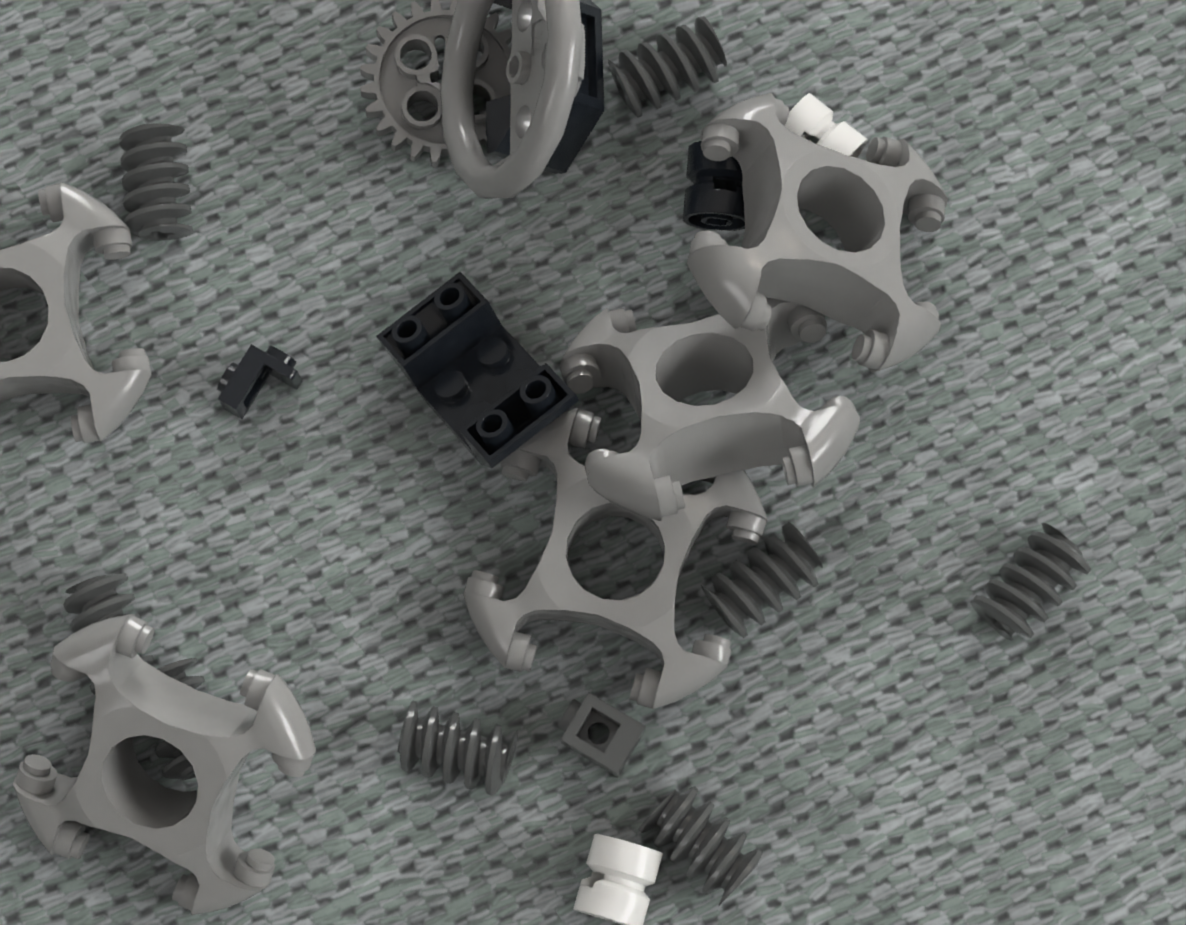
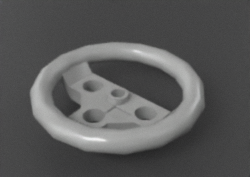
M495 0L457 1L445 45L440 97L443 137L456 175L478 197L492 199L513 198L543 173L564 135L574 98L579 91L581 81L584 79L585 30L581 22L580 0H512V49L506 68L507 79L511 83L510 155L495 164V166L484 157L475 128L473 102L477 52L488 12Z

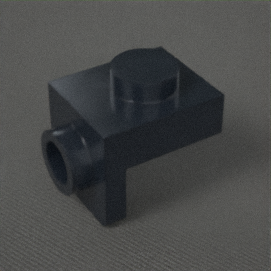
M251 344L239 365L234 362L231 363L222 375L217 390L221 392L218 397L220 404L226 411L243 419L269 375L297 390L302 383L298 371L294 369L297 362L288 354L273 346H269L266 352Z

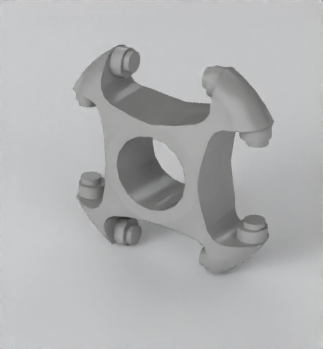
M772 93L746 99L719 113L702 129L700 135L701 149L704 156L710 160L723 161L733 156L739 162L743 175L745 233L742 245L738 247L729 246L716 232L709 230L697 232L691 241L687 265L696 283L717 312L734 329L741 327L751 331L756 329L762 331L766 328L771 316V305L767 304V298L801 304L863 332L864 335H859L854 343L852 358L858 362V365L867 367L871 373L895 366L921 351L938 334L941 322L939 321V312L934 304L929 302L914 303L908 297L903 285L900 263L902 213L908 215V220L918 230L924 232L937 231L945 219V207L947 206L948 197L940 182L918 152L904 138L894 140L884 136L882 138L874 137L868 146L867 161L813 143L785 127L789 115V107L784 105L782 100L776 99ZM799 208L807 209L822 217L837 232L845 251L837 250L822 242L807 227L799 212Z
M60 182L59 184L47 185L45 189L38 191L43 216L50 215L52 222L62 221L60 227L50 234L0 250V291L8 288H29L43 294L48 304L47 327L40 341L25 355L7 362H0V402L25 394H84L90 397L91 405L79 406L77 415L71 416L74 439L76 442L83 441L84 443L102 442L132 412L143 395L152 372L149 357L146 356L145 349L132 348L119 352V358L112 361V373L103 374L95 371L79 324L81 264L86 253L93 247H95V252L104 254V258L109 260L130 256V248H132L131 231L101 201L83 190Z
M767 298V304L771 305V316L766 328L762 331L758 329L751 331L741 327L734 329L720 314L692 323L637 330L632 309L624 311V308L608 311V308L604 309L578 333L569 345L561 360V375L563 381L575 394L586 393L592 388L610 387L618 389L627 397L641 422V434L637 446L629 452L619 454L608 449H597L589 453L585 462L588 484L596 493L620 508L658 521H662L661 517L677 514V510L685 508L681 485L725 473L761 466L782 465L787 485L795 484L796 487L811 484L814 488L839 464L849 449L860 426V416L856 411L854 403L844 396L831 398L817 411L802 408L792 397L773 361L776 354L785 347L799 342L815 343L820 341L826 335L827 323L824 315L798 303ZM723 390L736 393L733 398L714 405L694 406L680 402L684 398L701 391Z
M575 408L565 411L501 462L503 467L501 474L514 480L527 481L528 476H537L540 466L548 468L557 480L552 534L526 588L515 599L502 601L505 588L497 584L499 577L473 570L471 577L467 579L463 596L478 634L489 651L505 669L522 672V670L531 671L537 645L530 644L531 635L518 631L526 623L537 620L570 621L598 625L627 637L651 650L661 660L663 670L658 671L646 668L644 675L636 673L629 700L636 701L637 705L656 709L681 700L710 683L728 667L732 652L730 649L731 641L715 635L705 634L703 640H695L692 652L685 651L676 639L674 617L677 583L688 555L701 531L712 519L725 516L728 517L726 528L733 531L732 538L749 544H758L759 538L763 537L768 521L761 499L745 470L702 479L701 481L709 482L713 485L703 493L694 495L683 494L685 508L677 510V514L661 517L662 521L642 517L609 502L593 490L588 484L585 466L579 464L569 454L571 445L585 449L588 442H596L602 417L595 416L593 412ZM609 516L630 518L646 526L658 540L664 558L663 566L655 582L641 594L624 600L602 599L584 590L572 576L568 565L569 550L577 534L591 522Z
M136 614L111 617L92 623L74 632L57 644L53 649V656L50 662L51 673L59 680L73 682L88 675L94 683L96 698L92 733L86 761L78 777L71 778L57 773L47 758L32 754L26 756L24 761L21 762L17 776L14 779L13 786L19 804L37 838L51 855L56 853L68 859L73 857L78 860L83 855L90 838V834L84 832L85 825L132 838L191 871L189 876L183 874L180 877L172 896V900L177 901L178 906L190 910L191 915L210 913L231 907L267 888L272 881L275 858L271 853L263 849L255 848L250 851L240 849L234 841L232 833L233 805L240 771L252 750L266 749L272 752V759L278 765V769L291 777H302L305 771L310 768L313 756L316 753L315 742L306 716L292 690L279 674L274 675L262 669L258 671L250 669L240 690V695L246 697L244 705L198 691L165 675L141 659L137 653L144 654L152 641L154 628L148 626L147 621L137 618ZM146 735L164 739L181 750L193 766L198 782V790L186 792L166 788L150 778L138 763L133 747V737Z

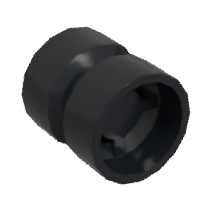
M701 141L692 143L688 147L686 178L693 182V185L685 189L683 222L700 229L723 231L745 229L743 175L739 162L733 156L723 161L710 160L703 154Z

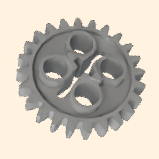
M431 0V10L425 13L415 1L411 2L412 18L408 20L396 11L393 12L392 22L395 30L392 32L381 26L376 29L377 37L383 46L371 44L366 46V55L376 63L364 64L360 67L361 76L374 81L360 87L362 98L376 99V101L365 108L367 118L383 117L376 127V134L380 137L393 131L395 135L391 143V149L396 152L406 143L411 145L410 161L415 162L423 151L429 152L433 168L437 167L442 154L449 155L443 137L441 84L438 83L439 63L435 40L443 38L446 45L458 0H452L449 10H442L439 0ZM497 13L492 14L486 19L478 48L482 52V57L476 62L473 94L480 95L487 101L511 94V83L507 79L506 68L512 47L508 48L512 41V28L498 33L496 28L499 14ZM420 50L429 56L430 62L422 69L413 70L406 67L401 59L409 51ZM421 100L432 103L436 107L437 113L430 120L418 121L411 117L408 109L413 103ZM485 111L482 114L475 115V128L480 146L484 144L487 147Z

